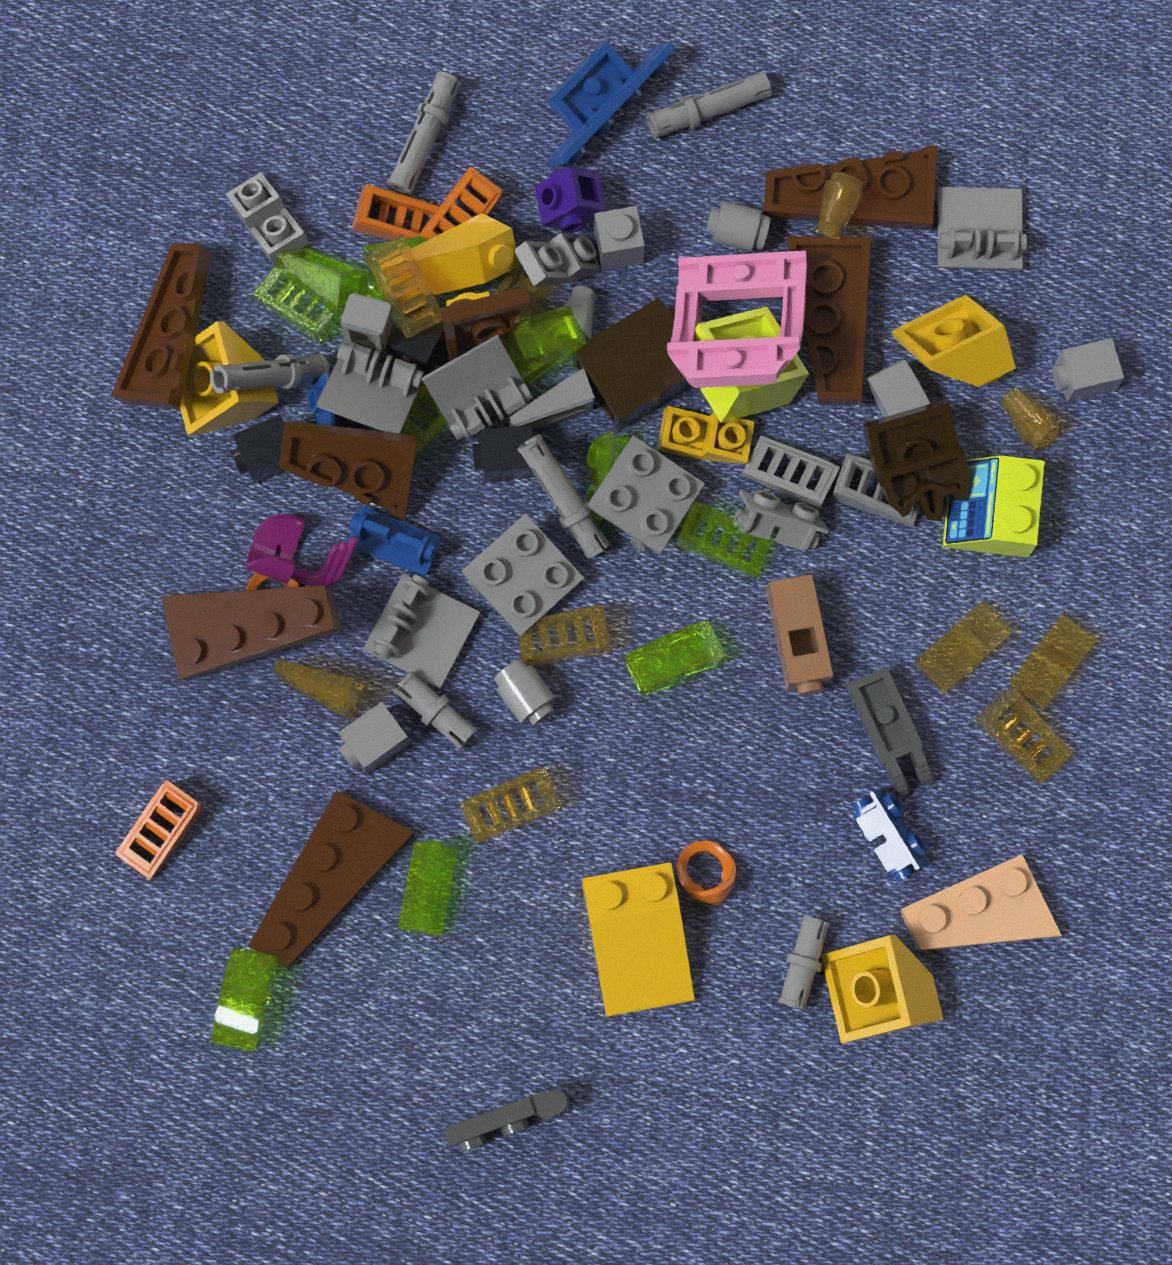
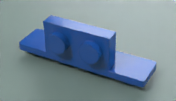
M608 41L602 42L546 99L551 108L573 131L547 158L546 161L552 167L564 165L565 163L570 166L580 159L587 150L584 144L593 134L596 137L603 134L614 123L615 119L612 115L621 105L624 108L629 106L641 95L643 90L639 86L649 76L653 79L668 67L670 61L667 57L676 49L671 41L655 46L633 70Z

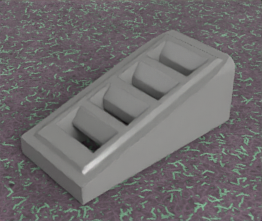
M352 293L348 297L340 321L344 342L350 344L351 341H354L358 345L372 349L370 359L373 358L376 350L381 351L379 358L381 363H385L389 354L387 345L391 339L392 319L390 304Z
M581 369L529 403L526 407L514 413L510 417V427L532 425V430L591 411L594 406L595 397L585 370Z
M760 436L742 475L820 511L840 467L817 456ZM768 451L775 455L767 471L764 472L758 468ZM783 458L790 463L783 477L780 478L774 474ZM800 466L805 471L799 483L790 482L797 467ZM814 473L821 477L815 489L811 490L806 487Z
M847 453L831 500L913 527L920 508L919 502L914 503L909 515L902 517L890 504L881 502L884 493L879 482L873 498L865 495L870 479L878 481L871 461ZM854 473L862 476L857 491L849 488Z

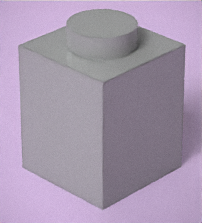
M637 206L594 213V235L602 271L643 264L645 245Z
M1112 338L1063 349L1055 362V366L1052 367L1054 384L1058 391L1063 390L1067 403L1116 391L1124 379Z
M380 702L338 732L344 743L338 748L342 756L353 770L361 766L367 775L410 745L408 736L383 702Z

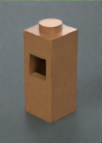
M811 574L771 581L768 584L766 595L786 692L798 691V696L821 693L824 691V686L830 684L833 672L813 576Z

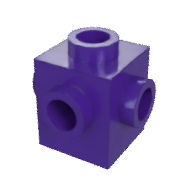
M569 166L553 171L550 174V178L535 186L542 225L561 229L563 233L581 231L586 227V223L594 219V213L607 211L599 172Z

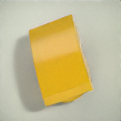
M667 406L663 411L657 451L702 460L746 464L749 458L755 421L737 418L720 423L714 412L708 416Z

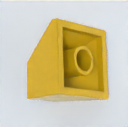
M966 294L892 330L893 338L929 370L977 387L999 380L1002 375L1016 369L1005 326Z
M223 321L215 322L194 338L180 406L188 436H196L253 420L279 403L275 386L236 390L220 394L214 391L210 382V372L215 370V365L265 361Z
M896 935L885 936L821 955L841 1043L907 1030L944 1020L933 975Z

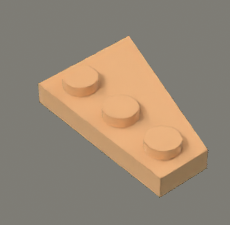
M1022 854L900 910L918 951L1000 942H1018L1020 940L1058 938L1062 936Z

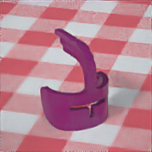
M274 515L265 519L256 529L247 556L245 569L286 584L290 579L310 586H330L338 582L345 572L358 544V537H351L348 543L341 542L339 545H333L322 568L316 571L300 570L295 568L296 563L293 561V557L306 520L295 515ZM276 550L280 551L279 557H274Z

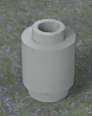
M722 201L720 208L711 207L706 232L713 233V243L751 252L752 248L762 250L771 217L761 215V210Z
M518 659L506 666L494 677V681L499 686L496 690L521 725L531 722L533 726H537L554 713L555 710L551 705L557 698L532 665L527 666L522 659Z

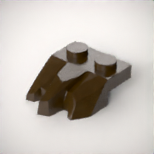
M941 400L862 424L873 471L887 502L902 517L909 515L914 503L919 502L927 520L942 522L943 498L946 494L951 493L956 500H968L969 470L964 448L957 441L949 402Z

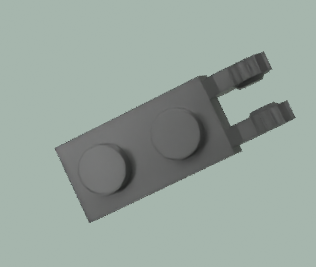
M888 667L847 683V692L881 767L885 765L887 776L896 794L900 797L909 793L907 780L897 763L898 759L910 755L918 780L924 786L933 783L932 772L922 751L924 746Z
M550 1089L549 1092L543 1091L443 1129L449 1148L458 1145L461 1153L486 1144L484 1135L501 1129L505 1137L529 1128L527 1119L536 1116L546 1122L554 1119L555 1116L560 1117V1114H564V1110L568 1108V1097L565 1096L561 1089Z

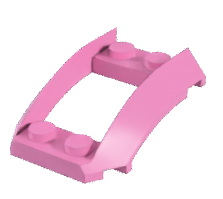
M806 251L678 258L679 284L677 285L673 333L671 343H667V352L687 382L694 388L774 384L799 351L802 343L806 303ZM783 297L780 337L696 341L695 328L697 324L702 323L703 301Z

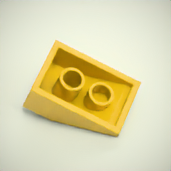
M671 862L582 878L583 894L606 1017L695 1001Z

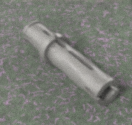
M442 71L437 72L424 103L418 105L416 110L418 117L402 149L394 171H392L387 181V185L392 190L406 196L412 195L441 128L447 126L450 119L448 112L462 85L461 81H457L458 78Z
M761 71L694 97L686 95L681 97L678 103L646 113V119L650 120L647 121V125L654 139H657L688 126L689 129H694L700 126V122L711 117L724 114L764 98H769L772 96L771 90H768L771 89L769 80L765 72Z
M292 354L279 355L275 360L215 365V370L210 372V382L214 391L219 394L270 386L290 389L296 388L300 383L316 382L324 372L329 374L330 368L326 357L322 354L307 357H295Z
M538 434L525 442L526 445L522 444L517 448L518 452L521 453L561 515L559 522L563 528L568 527L584 551L586 558L596 556L603 551L602 546L607 548L610 545V541L605 537L590 512L592 510L587 507L589 502L582 501L543 440V436Z

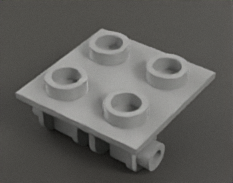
M938 187V268L1022 270L1023 251H1026L1027 235L1022 234V189Z
M498 335L421 378L448 422L457 441L464 437L467 440L471 439L470 436L485 428L482 423L485 420L489 427H492L493 423L490 420L492 416L497 414L502 421L505 418L501 411L505 410L507 415L521 407H526V402L533 398Z
M351 341L350 344L342 342L337 354L338 361L321 393L316 407L384 432L400 434L423 383L421 378L424 372L417 369V364H410L397 358L392 367L393 356L388 354L385 363L379 362L381 354L379 350H376L373 358L370 359L372 349L358 345L354 341Z
M632 435L587 507L632 536L633 538L630 543L637 549L645 551L649 547L660 554L705 483Z
M526 513L461 571L470 581L468 584L477 595H482L519 636L584 579Z
M403 574L368 638L363 651L407 673L412 671L419 679L441 689L481 612L429 587V582L418 575H413L411 578Z

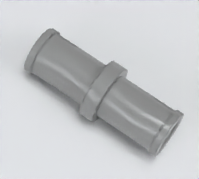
M412 671L394 689V694L401 697L422 716V723L427 727L430 724L433 725L458 750H461L473 737L472 735L477 732L478 729L475 726L473 727L448 705L450 700L445 695L439 697L416 677Z
M803 915L793 954L788 953L786 962L790 966L778 1002L806 1011V1003L815 972H820L823 963L819 962V958L831 924Z

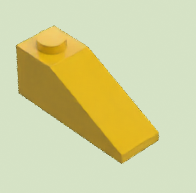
M481 213L378 265L387 302L390 305H396L484 284L519 266V261L514 252L516 246L512 228Z

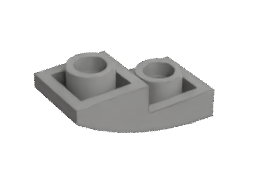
M261 172L226 193L236 213L273 265L309 244L304 231L287 211L280 196Z
M560 233L549 242L525 241L514 250L534 287L573 282L595 275L602 270L596 259L597 252L594 245L583 234Z
M904 359L866 378L883 417L930 404L915 374Z

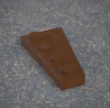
M937 145L923 147L922 151L889 152L885 153L883 157L860 160V157L843 159L842 163L822 166L821 163L766 171L763 215L781 219L931 230L934 214Z
M786 236L789 251H806L807 254L804 329L819 403L863 405L872 248L871 237Z
M171 244L111 394V397L119 402L180 410L212 252L201 244Z
M327 586L161 596L178 677L180 680L185 681L342 630L333 590Z
M336 790L247 947L289 970L328 928V925L344 908L346 909L358 896L357 894L374 876L378 875L402 846L407 844L415 835L414 832Z

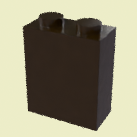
M660 297L572 349V364L577 371L585 370L594 397L618 432L693 387L687 382L668 355L667 343H671L675 308L673 306L667 308Z

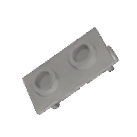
M742 490L739 492L746 507L744 510H737L733 524L739 527L742 533L769 540L774 527L777 526L780 528L775 541L801 551H806L808 548L813 550L816 548L819 541V533H816V531L828 534L829 529L819 516L820 512L810 505L796 502L795 506L784 504L775 495L762 490H757L755 494Z

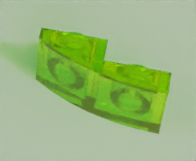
M708 620L660 637L626 654L623 661L640 694L645 696L679 685L684 676L722 665L727 655Z
M238 947L232 949L218 1000L212 1043L254 1052L260 1047L265 1005L272 999L278 956Z

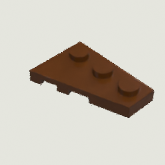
M522 287L474 300L459 299L452 302L449 306L440 308L449 361L454 360L496 335L499 336L507 351L509 347L507 337L510 332L516 331L520 324L518 314L520 311L527 310L530 304L527 288Z
M285 421L280 468L326 488L333 486L354 495L355 500L366 505L373 503L390 510L392 516L405 521L417 444L416 436Z

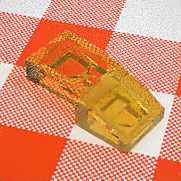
M983 600L958 621L948 633L919 656L914 663L944 695L1000 646L1013 631Z
M1061 614L1009 681V684L1042 709H1045L1097 639Z

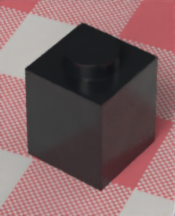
M410 301L387 345L389 354L393 356V364L397 358L410 364H417V369L423 371L424 375L431 372L446 344L441 315Z
M281 414L233 434L238 448L230 452L240 474L243 475L249 472L254 485L286 471L280 468L284 420Z
M532 425L480 430L481 443L472 444L475 470L483 469L485 482L536 478L521 453L517 450L520 445H526L525 442L533 437Z

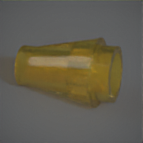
M833 172L831 179L826 180L824 185L819 222L816 227L818 233L832 239H840L843 229L865 197L864 193H862L865 186L864 182L845 173Z
M1020 387L1010 390L1000 401V405L1006 410L1025 446L1031 445L1035 451H1039L1048 446L1060 434L1062 427L1057 423L1058 416L1028 396Z

